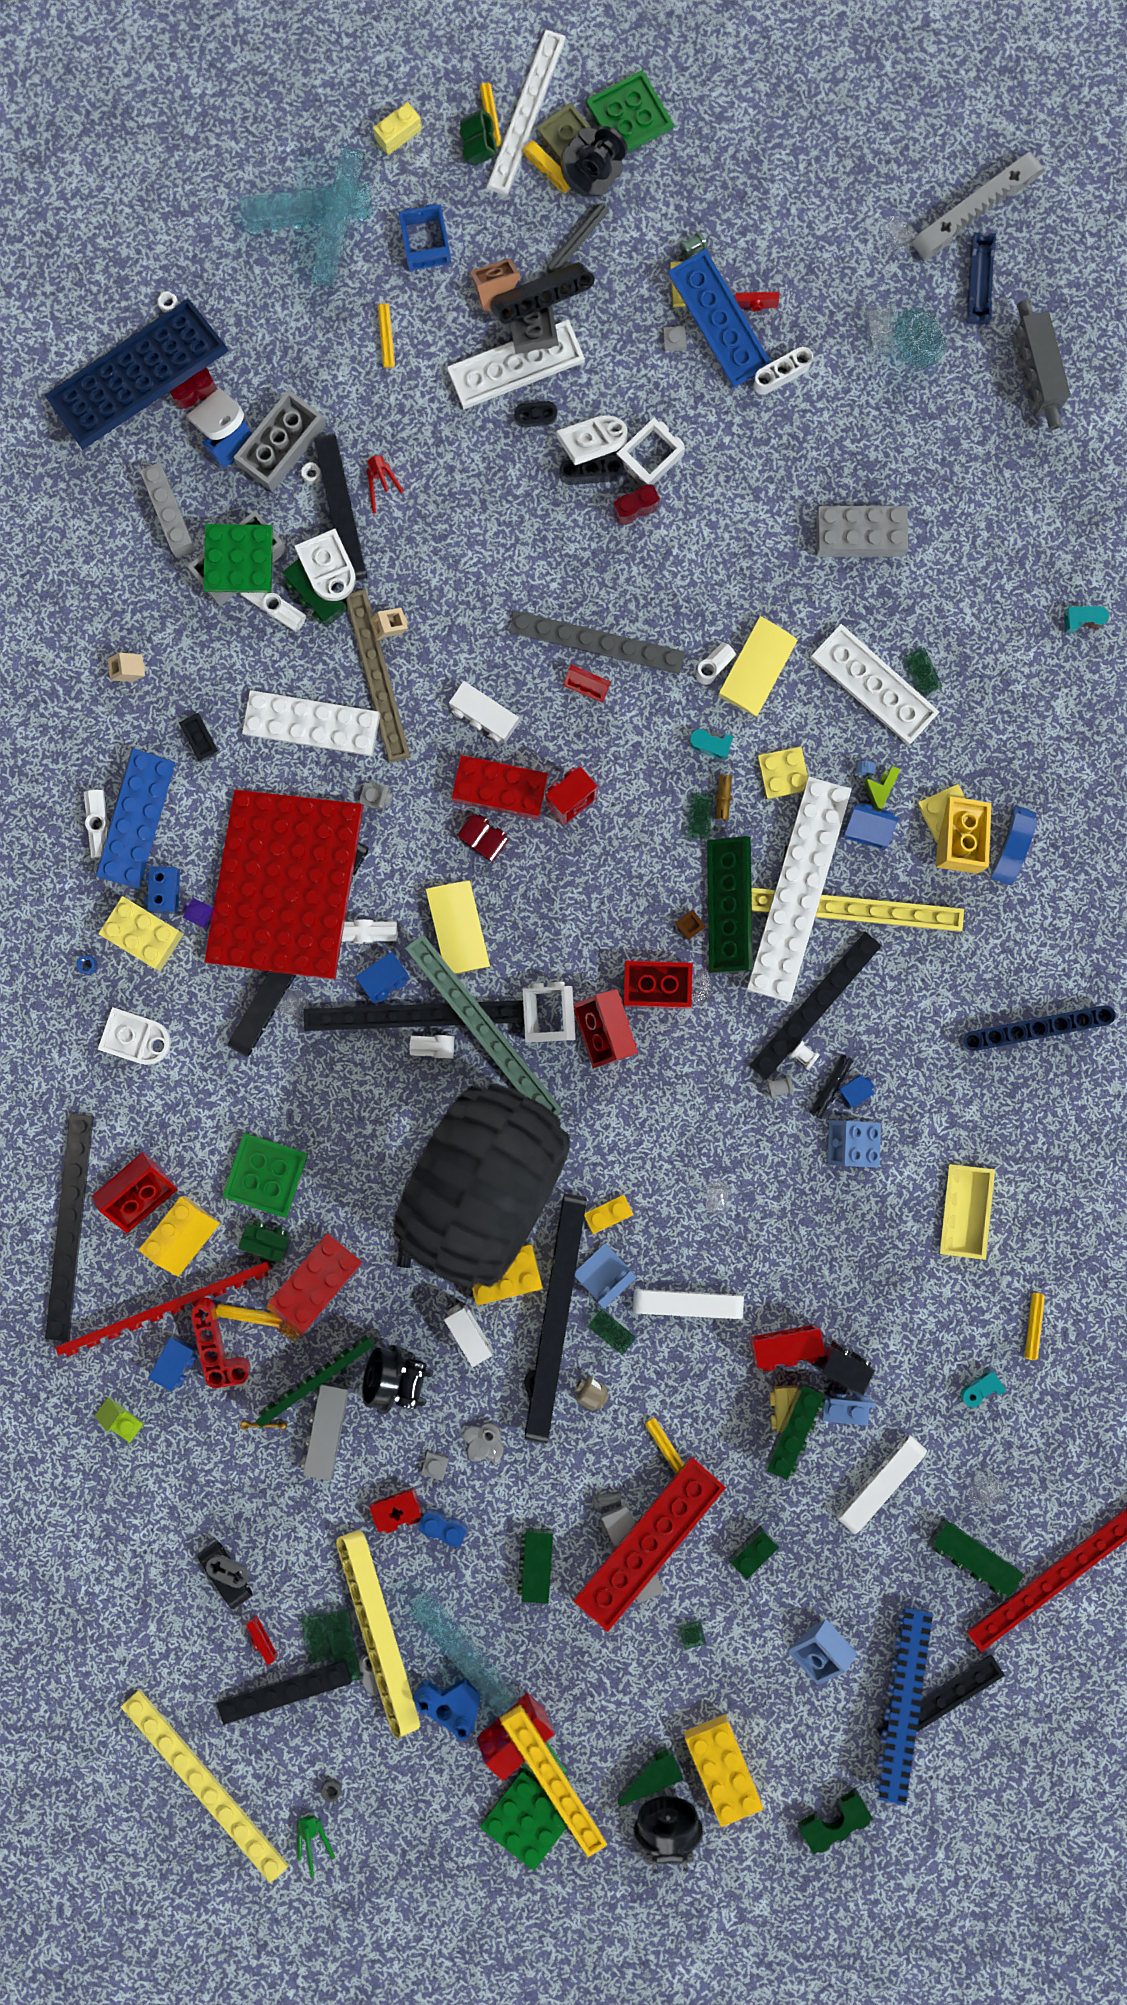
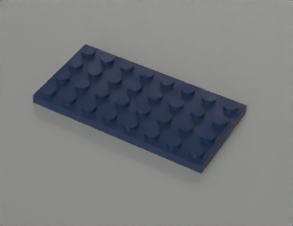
M187 298L47 392L44 396L83 450L178 385L184 383L191 376L221 358L229 350L190 299Z

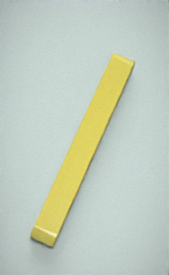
M358 1529L338 1537L336 1545L392 1734L399 1739L419 1729L420 1721L365 1535Z

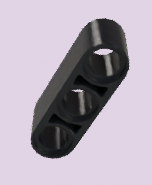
M600 456L577 465L571 459H566L560 465V478L567 485L616 482L623 476L624 464L618 456ZM610 466H616L619 468V470L617 472H611L608 470V468ZM593 467L597 472L589 474L586 470ZM567 469L575 471L573 475H567L564 472Z
M215 1541L197 1554L198 1560L205 1571L207 1562L214 1555H223L231 1559L226 1550L222 1549L223 1546L219 1541ZM217 1561L215 1564L212 1563L215 1572H218L219 1569L226 1571V1569L220 1567V1561ZM239 1570L237 1573L229 1571V1573L235 1575V1581L244 1579ZM209 1576L232 1610L253 1596L247 1582L242 1587L235 1588Z

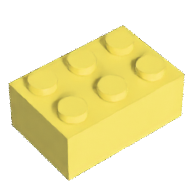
M122 896L99 932V935L154 969L161 971L184 933Z

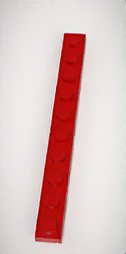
M265 1262L55 1347L57 1355L65 1353L66 1357L79 1353V1347L86 1345L89 1349L101 1344L99 1340L107 1336L111 1340L121 1336V1330L129 1328L131 1332L143 1327L141 1323L150 1319V1322L153 1323L163 1319V1313L171 1311L173 1315L185 1310L183 1306L192 1302L194 1306L198 1299L213 1294L214 1298L227 1293L225 1288L232 1285L237 1289L247 1285V1279L255 1277L257 1281L269 1276L267 1271L273 1269L271 1262Z
M1127 1507L969 1628L966 1632L978 1649L983 1652L1127 1540Z

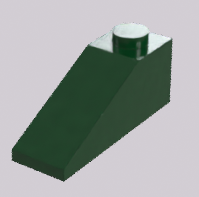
M662 1747L654 1751V1755L649 1757L617 1795L619 1808L683 1781L682 1771L672 1747L668 1749Z

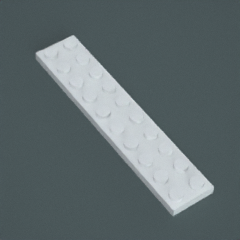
M808 777L748 983V991L791 1002L852 790L851 788Z

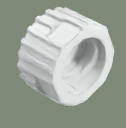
M169 291L161 293L158 298V305L164 313L179 304L175 294ZM166 300H173V304L171 306L164 305V302Z
M307 463L302 467L301 474L305 482L316 484L321 480V470L316 463ZM315 470L316 476L313 478L308 477L307 472Z

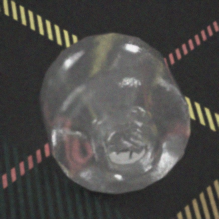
M712 1179L711 1183L703 1187V1206L710 1213H725L726 1209L730 1208L732 1204V1188L728 1184H724L722 1179Z

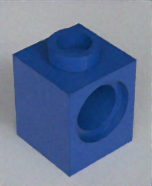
M859 1075L840 1087L838 1092L847 1106L853 1108L875 1094L872 1090L875 1087L868 1076Z

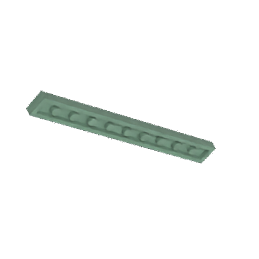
M422 934L405 948L517 1090L545 1105L555 1115L563 1111L425 935Z

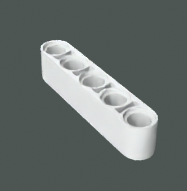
M634 1289L633 1313L743 1319L744 1295L734 1294L733 1296V1294L688 1293L680 1291L665 1292L662 1290L643 1291V1289Z
M910 1434L905 1436L858 1490V1493L839 1512L837 1520L853 1534H857L923 1459L927 1449Z

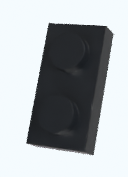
M199 713L179 722L200 763L220 753Z

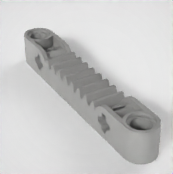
M1032 152L1026 153L919 233L912 241V246L924 261H928L952 242L953 235L957 236L960 229L965 230L967 224L971 225L974 219L978 220L981 214L985 215L987 209L991 210L994 204H999L1001 199L1005 200L1007 196L1019 193L1035 181L1044 172L1045 168Z

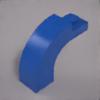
M1017 805L1014 806L1005 841L992 867L991 879L1012 886L1033 839L1037 824L1035 819L1036 812Z

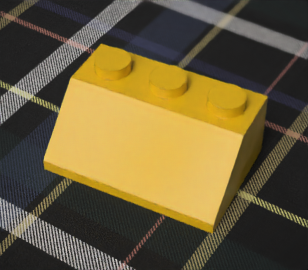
M181 1196L138 1251L156 1265L179 1277L221 1223L190 1198Z

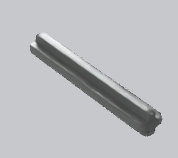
M599 203L549 262L547 270L550 273L561 269L606 216L608 208L604 204Z

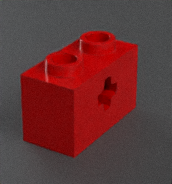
M414 1487L372 1502L369 1506L378 1533L385 1531V1534L394 1532L398 1529L397 1526L404 1523L407 1526L413 1525L420 1521L419 1518L423 1514ZM394 1507L397 1510H402L400 1517L397 1514H392Z

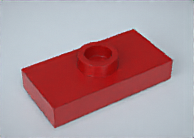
M779 292L735 293V300L740 309H750L753 312H759L763 309L777 308Z
M571 664L563 686L603 703L611 681Z
M254 1616L248 1620L246 1626L252 1636L251 1643L254 1649L260 1651L268 1666L275 1662L278 1654L259 1617Z

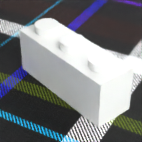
M463 681L449 702L452 708L451 712L461 719L463 716L470 720L469 724L479 731L484 729L489 733L487 736L497 743L499 741L506 743L520 722L518 716L465 681Z

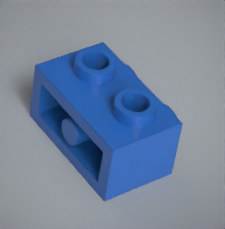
M149 866V872H146L145 877L146 885H149L148 894L145 895L144 899L147 911L151 913L179 914L180 869L177 867Z
M390 952L355 976L373 1004L385 1000L389 993L395 989H401L410 980L408 973L393 952Z
M176 1336L170 1337L148 1379L171 1392L177 1387L181 1388L187 1378L184 1375L188 1367L192 1368L198 1357L195 1355L198 1348Z

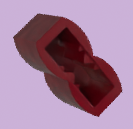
M205 367L184 383L172 389L170 393L177 407L183 410L192 407L198 400L208 398L217 390V387L207 367Z
M653 484L644 485L638 488L634 494H626L619 497L613 503V513L619 525L630 524L639 516H646L656 511L659 507L660 497Z
M472 814L457 834V837L493 864L509 843L506 839L507 834L498 827L495 830L488 825L490 823L489 820L484 816Z

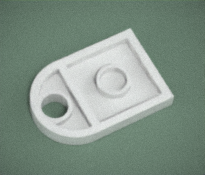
M218 388L186 416L209 439L218 440L230 435L239 427L243 421L244 412L236 401Z
M599 416L558 430L557 439L573 463L577 465L621 449L627 442V426L617 417Z
M336 529L295 545L296 552L311 585L321 598L329 601H338L344 599L352 592L356 581L355 572ZM335 583H341L344 586V589L339 593L331 590L332 585Z
M112 1007L98 1050L140 1064L152 1065L162 1061L167 1056L171 1047V1038L169 1032L162 1024ZM160 1039L164 1043V1049L161 1052H155L153 1050V1043Z

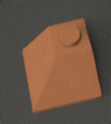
M511 258L469 271L483 311H491L490 303L493 298L514 289L520 278V274Z

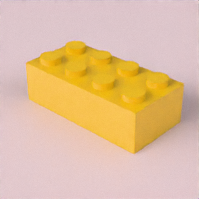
M726 1714L684 1731L685 1740L721 1827L764 1810L761 1798Z

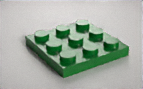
M643 70L586 99V105L599 128L608 126L618 131L626 141L628 153L674 129L673 121Z
M205 524L203 590L205 592L272 593L273 526Z
M244 1133L222 1197L288 1218L309 1154Z
M521 1770L482 1821L479 1828L534 1871L568 1825L543 1786L524 1770Z

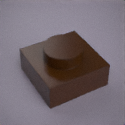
M693 909L674 923L688 941L706 928Z

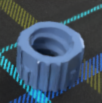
M870 761L856 762V774L864 776L875 775L876 763Z

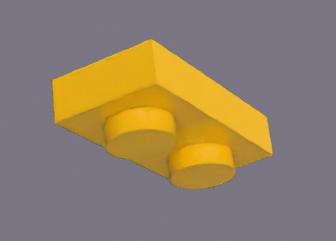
M623 1194L586 1212L584 1216L592 1233L595 1234L634 1214Z

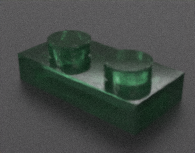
M602 1308L587 1325L589 1329L622 1355L637 1338Z

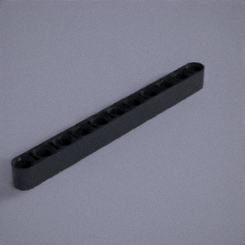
M359 841L353 870L354 876L365 859L363 856H366L369 851V847ZM268 973L231 1036L228 1047L245 1057L251 1054L253 1051L251 1048L256 1046L264 1032L262 1029L267 1027L275 1013L274 1009L277 1010L286 994L285 990L289 989L296 975Z
M564 1193L525 1427L524 1440L547 1444L549 1440L587 1197Z

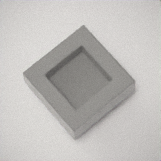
M685 326L663 327L665 352L687 349Z
M428 1451L421 1475L443 1481L449 1457Z

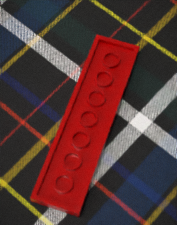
M690 1457L572 1601L608 1633L727 1487L698 1461Z

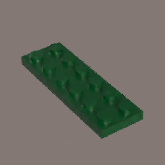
M741 836L707 840L709 973L753 971L751 837Z
M365 1334L352 1344L354 1348L351 1351L348 1348L344 1349L333 1358L335 1360L333 1364H330L328 1361L315 1371V1377L312 1378L309 1375L296 1385L297 1390L294 1391L291 1388L277 1399L279 1403L271 1402L258 1412L260 1417L256 1422L259 1427L262 1428L371 1349L378 1342L374 1335L368 1338Z

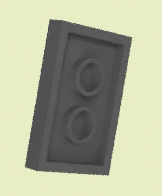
M552 305L511 322L515 354L529 353L534 350L550 349L554 346H559Z

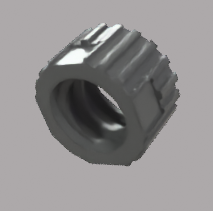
M329 1779L323 1783L321 1797L329 1803L338 1800L342 1792L339 1781L337 1779ZM333 1786L337 1792L329 1795L326 1788Z

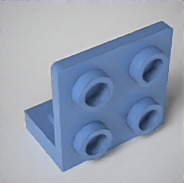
M829 1120L827 1165L879 1167L881 1123Z
M603 1244L575 1272V1277L597 1299L604 1309L637 1278L607 1244Z
M830 1390V1393H824L826 1402L822 1410V1421L868 1426L869 1407L875 1408L876 1404L870 1399V1396H866V1393L861 1395L857 1392H853V1396L844 1394V1391Z

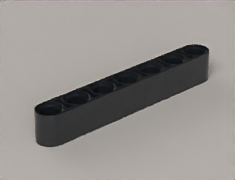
M336 433L315 437L314 442L333 528L336 529L352 564L356 581L367 579L366 567L358 531L356 530V522Z

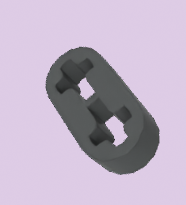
M214 1555L207 1562L206 1571L208 1575L232 1587H242L249 1579L247 1567L223 1555ZM217 1561H220V1567L226 1569V1571L219 1569L218 1572H215L212 1563L215 1564ZM239 1570L242 1572L241 1576L244 1579L235 1581V1575L229 1573V1571L232 1573H237V1571Z

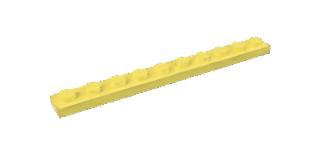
M752 888V911L769 913L775 890ZM821 895L815 918L961 932L963 929L964 909Z
M139 1689L122 1704L121 1708L269 1883L285 1871L289 1864L143 1692Z

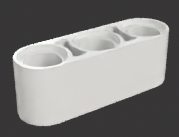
M807 347L797 348L759 369L753 383L754 390L758 394L765 395L806 373L812 363V351ZM803 358L807 363H799L797 359ZM784 368L788 373L781 374L778 369ZM766 379L769 383L761 384L759 380Z

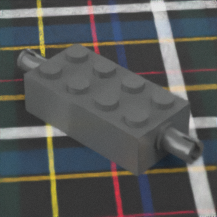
M1030 299L1022 300L1016 305L1021 321L1012 335V345L1014 348H1017L1019 355L1017 357V364L1019 369L1023 370L1022 383L1024 389L1028 390V407L1030 410H1033L1034 417L1045 415L1048 430L1052 431L1063 426L1059 411L1071 394L1050 312L1045 311L1033 314Z

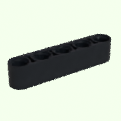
M576 262L494 297L490 303V309L500 322L509 324L590 289L595 282V277L583 263Z

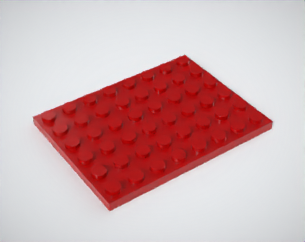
M234 789L214 902L215 909L212 914L204 963L335 980L364 805L361 803Z

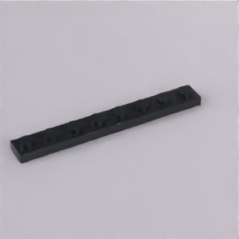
M865 931L752 1061L749 1067L764 1080H767L882 945Z

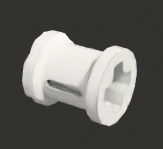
M801 1041L790 1057L798 1059L808 1070L820 1054L811 1051L804 1045L805 1042Z

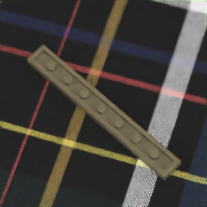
M364 589L352 592L345 598L375 711L381 713L379 726L389 763L411 758L380 640H376L370 621L373 613L367 591Z

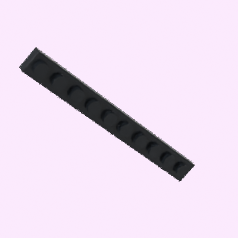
M523 1000L478 1002L494 1024L524 1023ZM449 1003L304 1009L305 1032L466 1025Z
M70 1114L45 1339L69 1341L94 1116Z

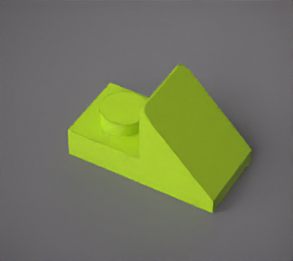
M892 766L889 771L885 770L879 781L882 785L870 779L864 781L875 811L880 812L883 809L901 769Z
M109 1397L95 1414L96 1419L105 1431L109 1432L112 1430L129 1443L133 1441L145 1424Z

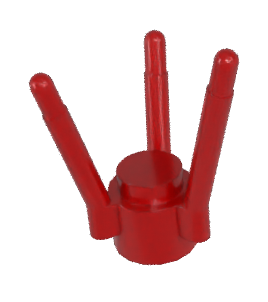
M376 455L367 460L369 468L366 470L369 481L373 514H376L373 476L375 479H380L384 491L388 492L389 489L385 480V476L388 473L401 494L404 493L389 463H385L382 455Z

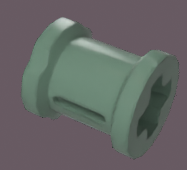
M700 231L696 232L695 236L687 241L682 240L679 242L680 250L686 260L708 247Z

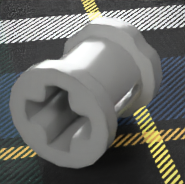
M789 1075L775 1081L767 1080L771 1099L787 1093L790 1095L794 1094Z

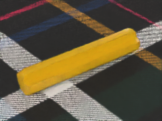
M489 82L480 84V94L483 110L491 115L494 125L493 135L496 145L499 147L501 145V137L492 87Z
M380 303L377 307L383 367L393 368L395 360L390 307L387 303Z
M1042 1293L1031 1294L1024 1355L1028 1360L1038 1359L1045 1295Z
M219 1304L216 1308L217 1317L273 1327H280L282 1325V1320L273 1313Z
M651 1418L645 1425L673 1471L677 1474L684 1463L656 1418Z

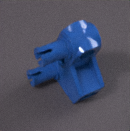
M463 1678L443 1691L429 1680L423 1679L412 1695L417 1711L431 1717L451 1731L460 1741L466 1740L473 1733L482 1689L468 1679ZM448 1705L449 1708L444 1710L442 1706Z

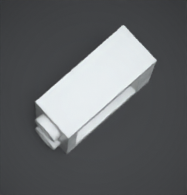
M655 418L616 454V456L622 459L623 468L641 486L654 485L684 456L685 447L682 440L677 436L673 437L668 432L669 429L662 421L658 422ZM654 430L674 452L649 474L629 453Z
M552 982L551 987H544V983L530 984V988L523 989L525 1043L575 1040L573 986H565L564 982ZM562 993L564 1031L539 1033L537 994Z
M457 1304L446 1312L447 1316L444 1321L472 1368L493 1355V1348L466 1304L462 1307L460 1304Z

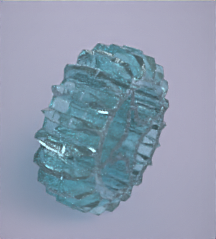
M915 307L901 314L895 322V327L892 329L895 333L892 338L896 341L894 347H897L900 351L898 355L902 354L904 357L903 361H909L910 367L915 366L916 369L929 368L938 363L942 356L945 355L944 350L947 348L945 344L947 338L943 335L945 330L941 328V322H937L936 315L931 316L930 310L925 311L923 307L920 309Z

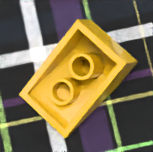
M952 796L948 797L937 844L936 868L978 874L989 867L991 803Z

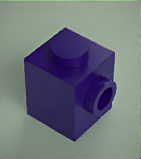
M192 898L191 902L188 901L183 908V918L208 930L215 908Z

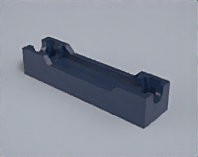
M974 232L971 239L966 319L968 324L988 325L992 317V284L996 233L981 236V232ZM978 244H986L989 245V247L987 248V246H978ZM972 311L984 312V316H976V314H972Z

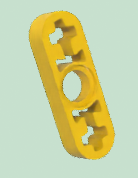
M530 140L522 148L524 155L542 173H546V177L562 193L566 194L571 188L562 175L561 167L536 142Z

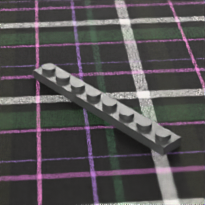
M514 610L509 629L510 634L680 674L685 651Z

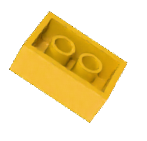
M532 1243L523 1245L516 1259L499 1282L492 1287L475 1284L472 1290L476 1306L543 1289Z

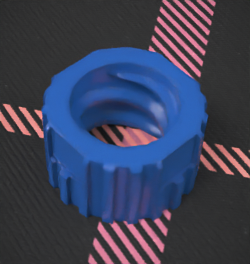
M81 955L76 961V969L84 975L92 974L98 968L96 959L90 955ZM85 960L91 962V967L88 970L82 968V963Z

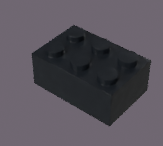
M834 1341L831 1344L825 1342L826 1356L820 1357L821 1360L815 1362L813 1366L821 1374L864 1395L876 1371L871 1367L872 1362L854 1351L851 1353L844 1346Z

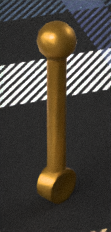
M243 1420L240 1424L242 1430H247L249 1427L260 1428L257 1423H249L247 1420ZM281 1421L280 1423H267L262 1428H280L285 1430L288 1425L285 1421Z

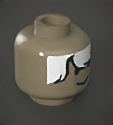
M592 1376L585 1380L580 1379L574 1388V1391L577 1392L575 1399L590 1411H594L597 1408L600 1410L609 1398L608 1388Z

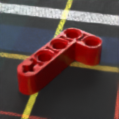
M207 1297L198 1299L191 1312V1318L206 1384L211 1388H222L244 1383L251 1369L250 1362L244 1357L226 1359L215 1304ZM209 1329L213 1335H206L203 1333V1330ZM207 1351H215L217 1356H210ZM241 1368L244 1370V1373L239 1374L234 1369ZM212 1372H219L222 1377H215Z

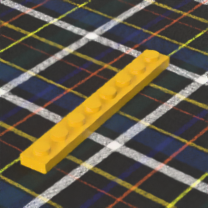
M521 1705L500 1717L502 1724L587 1857L607 1846L608 1844Z

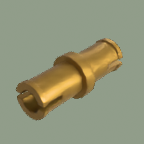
M724 774L718 775V794H715V800H717L715 819L727 821L729 820L730 801L733 800L731 795L733 776L726 775L725 779Z

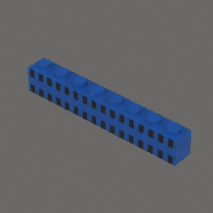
M905 1607L904 1612H899L898 1626H902L901 1636L896 1635L894 1649L898 1650L897 1659L893 1658L891 1673H895L894 1683L889 1682L888 1696L892 1697L891 1706H886L884 1720L888 1721V1728L882 1731L881 1744L885 1745L884 1754L879 1753L878 1768L882 1769L881 1777H876L874 1792L878 1793V1800L903 1806L907 1805L933 1613L930 1611Z

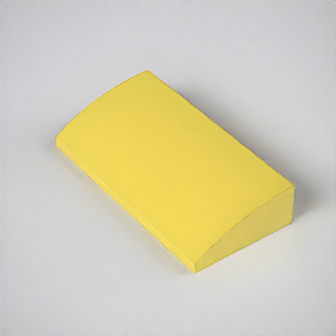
M760 616L718 697L757 717L798 640L787 631Z
M470 881L426 889L441 956L455 975L490 967Z
M949 1164L940 1254L986 1260L995 1169Z

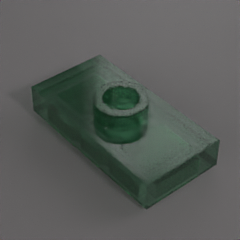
M925 647L903 657L921 696L928 695L943 687Z
M691 793L687 838L710 839L714 795Z
M320 1612L302 1616L301 1621L310 1664L333 1659L334 1655L325 1613Z

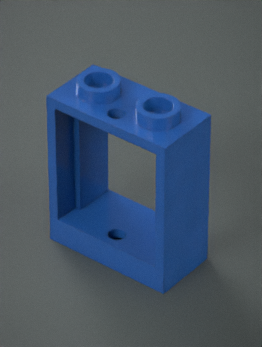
M428 204L423 208L417 209L406 208L398 212L409 271L452 264L441 204ZM438 221L443 247L411 252L406 226Z

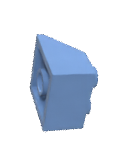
M827 1619L813 1625L787 1650L817 1685L846 1673L857 1655V1652Z

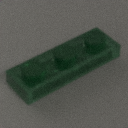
M349 1609L326 1613L325 1619L334 1663L346 1659L352 1680H360L362 1675Z

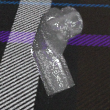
M707 970L697 973L701 986L697 992L693 993V1000L698 1004L701 1002L705 1003L713 991Z

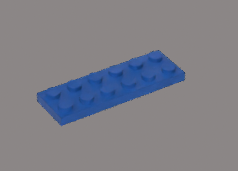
M707 249L702 250L668 271L671 281L733 389L755 377L759 369L771 363Z
M135 748L131 749L95 877L140 889L176 762Z

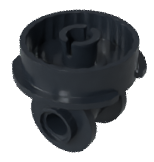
M602 126L598 130L592 128L580 130L578 136L564 148L561 155V172L568 186L582 196H603L615 182L616 178H619L622 174V159L628 153L626 141L618 131L608 126Z
M392 1345L388 1349L377 1347L371 1353L365 1368L362 1385L363 1403L366 1407L375 1408L379 1414L383 1415L391 1410L394 1402L397 1406L407 1409L425 1406L427 1400L420 1397L421 1385H423L424 1377H432L434 1371L427 1368V1364L422 1361L406 1359V1362H402V1354L398 1346Z
M661 1796L649 1800L640 1808L633 1832L636 1843L646 1852L647 1864L653 1865V1873H657V1864H682L683 1872H688V1863L693 1862V1850L700 1844L703 1838V1825L698 1817L697 1810L690 1802L675 1796Z

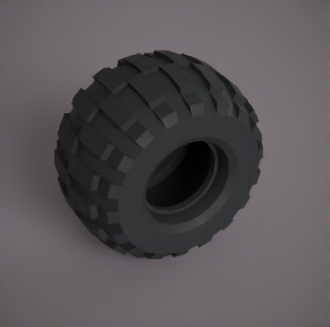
M491 1083L487 1089L472 1085L463 1091L454 1100L433 1131L400 1197L394 1216L393 1235L402 1242L404 1246L402 1251L420 1267L456 1285L472 1289L475 1284L492 1287L499 1282L516 1259L531 1233L567 1159L570 1150V1134L560 1128L561 1119L545 1105L512 1088Z

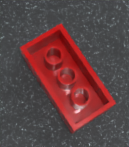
M461 755L452 793V801L457 804L539 820L548 782V773Z
M327 1233L269 1301L267 1309L302 1337L358 1270L362 1261Z

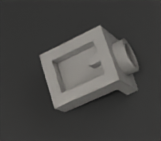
M364 782L359 803L366 807L385 811L386 806L390 807L393 794L390 793L391 790L387 786L380 787Z

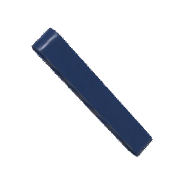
M1102 1005L970 1031L960 1037L959 1045L966 1052H974L1106 1026L1115 1020L1116 1013L1111 1006ZM1100 1010H1103L1107 1015L1104 1022L1098 1017ZM1079 1014L1085 1019L1083 1026H1080L1076 1021ZM1057 1018L1063 1022L1061 1030L1055 1028L1054 1022ZM1034 1023H1038L1041 1026V1033L1039 1035L1035 1034L1032 1030ZM1013 1027L1019 1030L1020 1035L1017 1039H1014L1010 1034ZM991 1031L995 1032L998 1036L995 1044L991 1043L988 1038ZM968 1036H973L976 1040V1045L973 1048L969 1047L966 1043Z

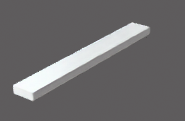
M545 29L487 189L508 196L523 156L522 148L528 143L566 36Z

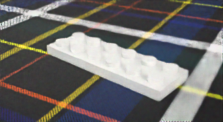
M569 319L555 324L559 346H554L550 349L534 350L529 353L515 354L512 341L448 366V373L463 410L584 363L585 358Z
M842 624L811 656L814 662L908 746L939 714V711Z
M250 690L242 734L373 757L381 713Z

